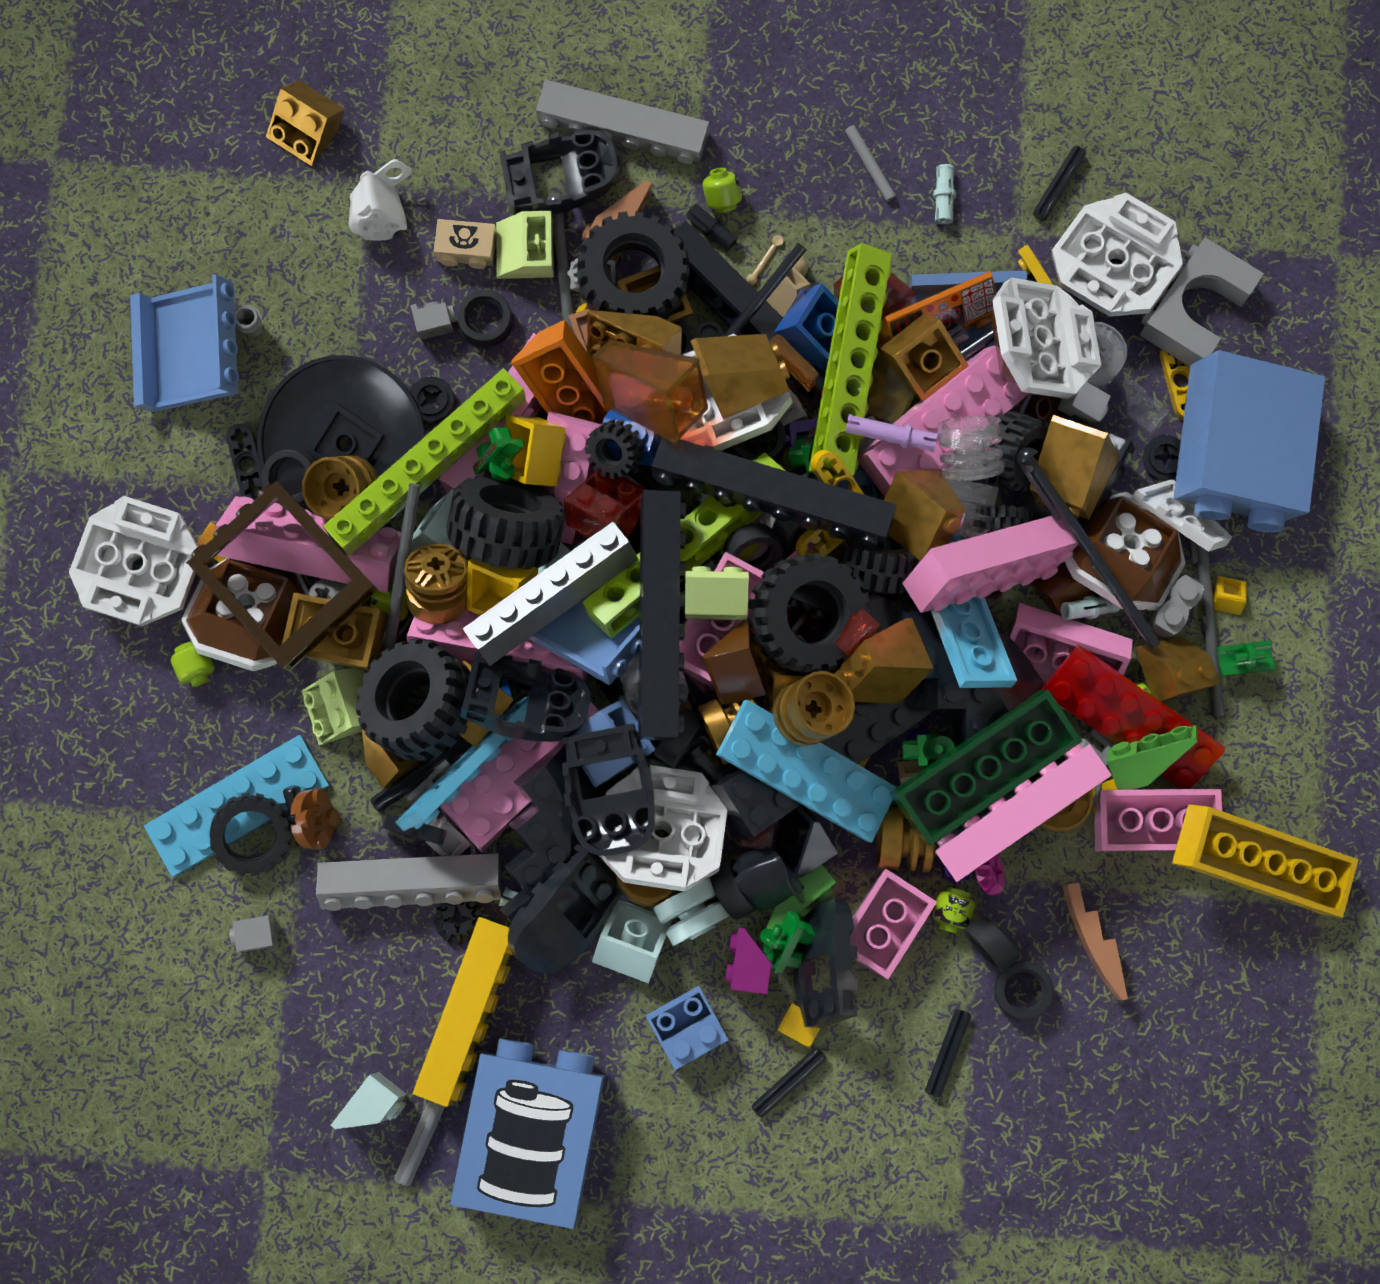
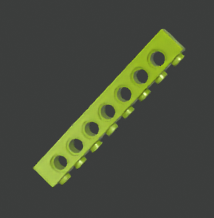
M860 243L847 251L811 460L816 452L820 450H829L837 454L852 476H854L859 465L857 455L863 436L846 434L845 430L849 414L864 418L868 411V391L873 383L872 367L878 354V348L876 347L877 338L883 325L881 319L882 309L887 301V280L892 272V266L890 265L892 254L864 243ZM841 414L844 415L846 423L843 421ZM836 442L839 443L841 451L838 449ZM825 458L822 468L829 471L832 476L837 474L829 467L831 460ZM810 460L809 472L814 473L813 470H812V468H811V460Z
M504 368L330 519L323 526L330 538L349 557L406 507L409 483L420 484L421 494L489 434L493 428L505 420L506 414H511L526 401L524 389Z
M765 452L757 459L752 460L784 470ZM713 496L705 498L699 507L690 514L685 515V519H680V531H685L686 542H690L685 544V549H680V561H685V578L686 571H692L693 567L702 565L724 546L725 540L733 531L743 525L751 524L764 512H750L743 508L742 505L732 502L729 504L721 503L715 500ZM640 553L637 554L639 560L588 595L587 599L582 602L589 618L611 639L639 617L640 582H637L640 581Z

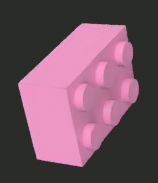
M882 870L852 917L854 930L849 937L850 944L857 946L858 959L855 960L883 979H889L937 901L889 870Z

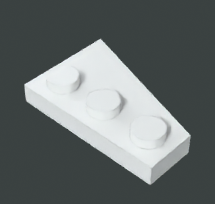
M1174 479L1138 489L1131 497L1132 500L1208 552L1227 546L1232 538L1215 520L1195 516V504L1173 499L1176 483Z

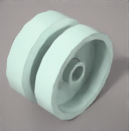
M710 878L698 883L687 891L678 893L653 908L659 921L662 923H667L677 917L681 920L669 927L666 932L673 946L689 938L693 940L714 929L717 923L730 917L720 901L705 907L704 903L716 896Z

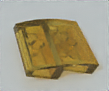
M878 353L872 367L873 383L868 391L867 412L894 423L907 412L915 394L893 370L886 357Z

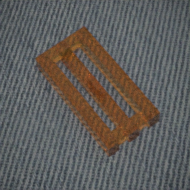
M777 333L770 340V345L777 343L783 358L781 361H784L788 372L809 392L817 384L818 372Z

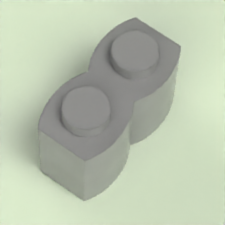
M1187 575L1179 578L1172 585L1163 605L1151 616L1149 626L1153 632L1166 640L1181 631L1188 620L1189 610L1200 601L1204 585Z

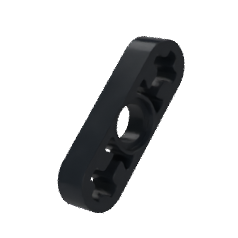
M235 424L227 431L226 440L241 497H250L256 500L257 498L254 499L251 495H247L252 490L250 482L248 480L243 482V479L253 478L254 484L258 489L264 487L255 436L248 426ZM238 432L248 435L243 441L247 450L252 448V451H242L240 444L237 441H233V439L238 437ZM246 458L255 460V468L251 472H242L240 469L241 462Z
M386 814L382 825L383 829L443 846L447 830L424 823L418 829L412 827L403 831L395 823L400 817Z

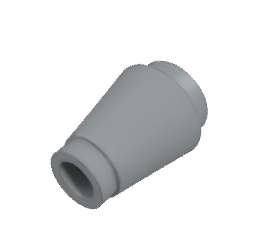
M245 305L236 310V329L250 337L259 336L263 330L260 311L251 305Z

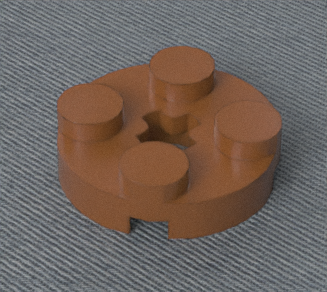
M322 788L303 790L293 800L290 815H295L296 825H291V829L296 842L305 849L327 848L332 838L334 827L339 825L340 816L339 812L333 809L326 791Z

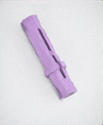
M849 414L845 430L846 434L850 433L901 444V448L905 449L910 446L931 452L935 451L938 433L912 429V425L906 424L903 427Z

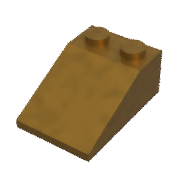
M294 593L282 644L328 603L330 599ZM359 607L306 657L369 671L373 660L379 659L388 614L378 608Z

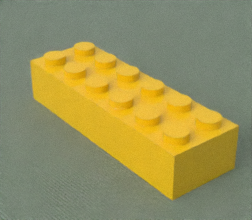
M1188 804L1172 863L1319 914L1343 918L1359 859L1212 807Z
M482 917L478 918L412 1094L446 1107L458 1102V1100L461 1101L467 1087V1083L463 1082L466 1072L473 1070L478 1054L474 1053L477 1042L484 1041L489 1025L485 1024L488 1013H494L500 998L499 995L495 994L498 985L505 984L511 967L506 966L509 956L513 955L508 945L509 927Z

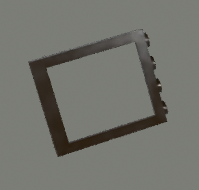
M276 481L273 484L269 483L259 491V497L254 502L242 506L236 512V518L228 525L220 526L214 532L212 540L206 545L198 546L191 553L190 556L192 558L186 563L283 669L291 671L373 596L378 589L294 497ZM277 500L352 580L280 646L206 566Z

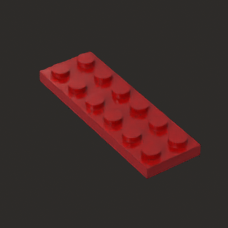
M1079 644L1042 687V690L1050 691L1059 705L1115 744L1140 741L1143 737L1150 734L1162 735L1171 732V730L1179 726H1195ZM1198 727L1197 743L1160 774L1179 789H1192L1225 752V746Z

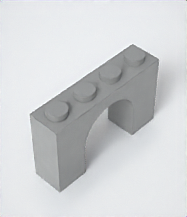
M1206 237L1199 246L1192 245L1184 258L1188 263L1172 281L1174 282L1170 289L1167 288L1157 302L1159 303L1157 309H1152L1141 321L1145 325L1140 334L1141 337L1188 366L1210 355L1221 338L1194 322L1187 315L1182 303L1183 293L1193 288H1207L1242 307L1264 274Z

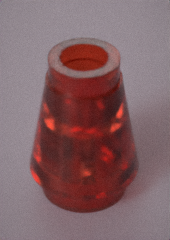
M861 608L857 613L853 612L835 645L849 656L864 640L877 633L876 629L880 624Z

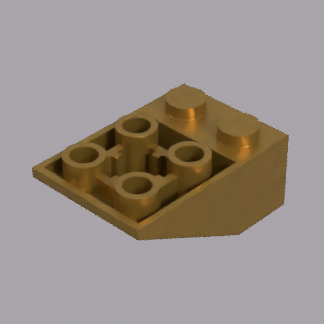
M589 310L587 312V353L593 362L658 392H661L679 374L682 327L658 316Z

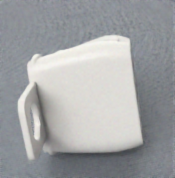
M394 159L375 173L366 171L360 176V182L350 195L349 229L353 233L361 235L365 240L380 241L391 239L395 232L407 229L406 216L395 186L411 175L412 170L409 166ZM392 168L402 170V173L397 177H388L386 175V172Z

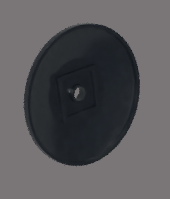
M325 356L311 360L294 369L284 377L271 393L264 406L258 426V458L262 471L266 461L274 453L282 450L303 451L310 454L316 461L324 457L358 456L367 460L375 468L378 477H380L426 436V428L421 410L413 394L390 370L376 362L357 356ZM346 435L352 439L353 443L352 448L348 452H344L340 447V440ZM296 460L286 461L277 472V481L291 495L298 494L302 491V481L306 472L305 467ZM306 503L301 504L304 509L312 512Z

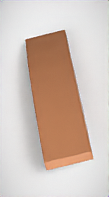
M1080 884L1064 885L1063 890L1071 919L1081 944L1097 974L1116 1000H1127L1128 997L1116 939L1103 940L1098 911L1085 912Z

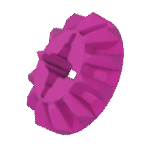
M998 853L975 869L978 883L988 895L1001 893L1002 887L1005 885L1003 863H1001Z

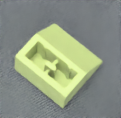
M522 211L496 222L497 279L554 278V231L551 211Z
M704 566L693 567L692 571H686L685 619L747 620L749 572H742V568L725 567L723 572H713L710 567Z
M356 668L335 670L302 690L304 704L308 709L313 732L316 735L319 746L362 732L358 722L360 716L356 712V703H359V699H357L358 688H361L363 682H361L364 675L363 670Z

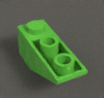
M1179 726L1169 733L1162 735L1150 734L1143 737L1140 741L1132 743L1120 742L1108 749L1107 763L1117 789L1133 790L1148 786L1197 743V726Z
M822 864L804 877H797L805 887L802 890L805 903L801 904L793 895L777 905L765 929L773 930L775 924L781 925L788 910L797 912L799 919L803 918L811 911L808 907L810 903L815 899H818L821 903L835 892L831 886L836 881Z

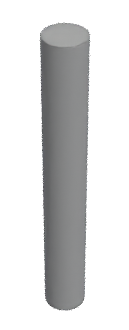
M855 125L848 127L845 133L885 201H891L896 197L894 191Z

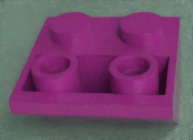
M738 928L737 934L731 933L729 952L734 953L733 965L727 964L725 983H730V990L767 994L771 963L745 928Z

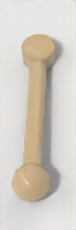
M776 235L773 237L772 246L755 271L747 276L746 281L750 285L756 284L757 276L776 248L783 245L782 236Z

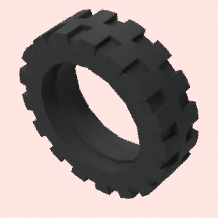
M244 793L240 797L236 798L234 796L228 799L227 803L222 804L218 808L211 822L210 847L214 852L216 860L223 863L224 868L227 870L237 871V874L244 876L245 873H251V876L260 875V872H269L274 869V865H279L283 861L284 855L288 853L291 841V824L288 821L284 808L280 807L274 799L265 798L263 794L256 793V795ZM254 811L262 813L271 819L276 829V838L272 847L264 854L254 857L241 856L232 851L226 843V826L239 813Z

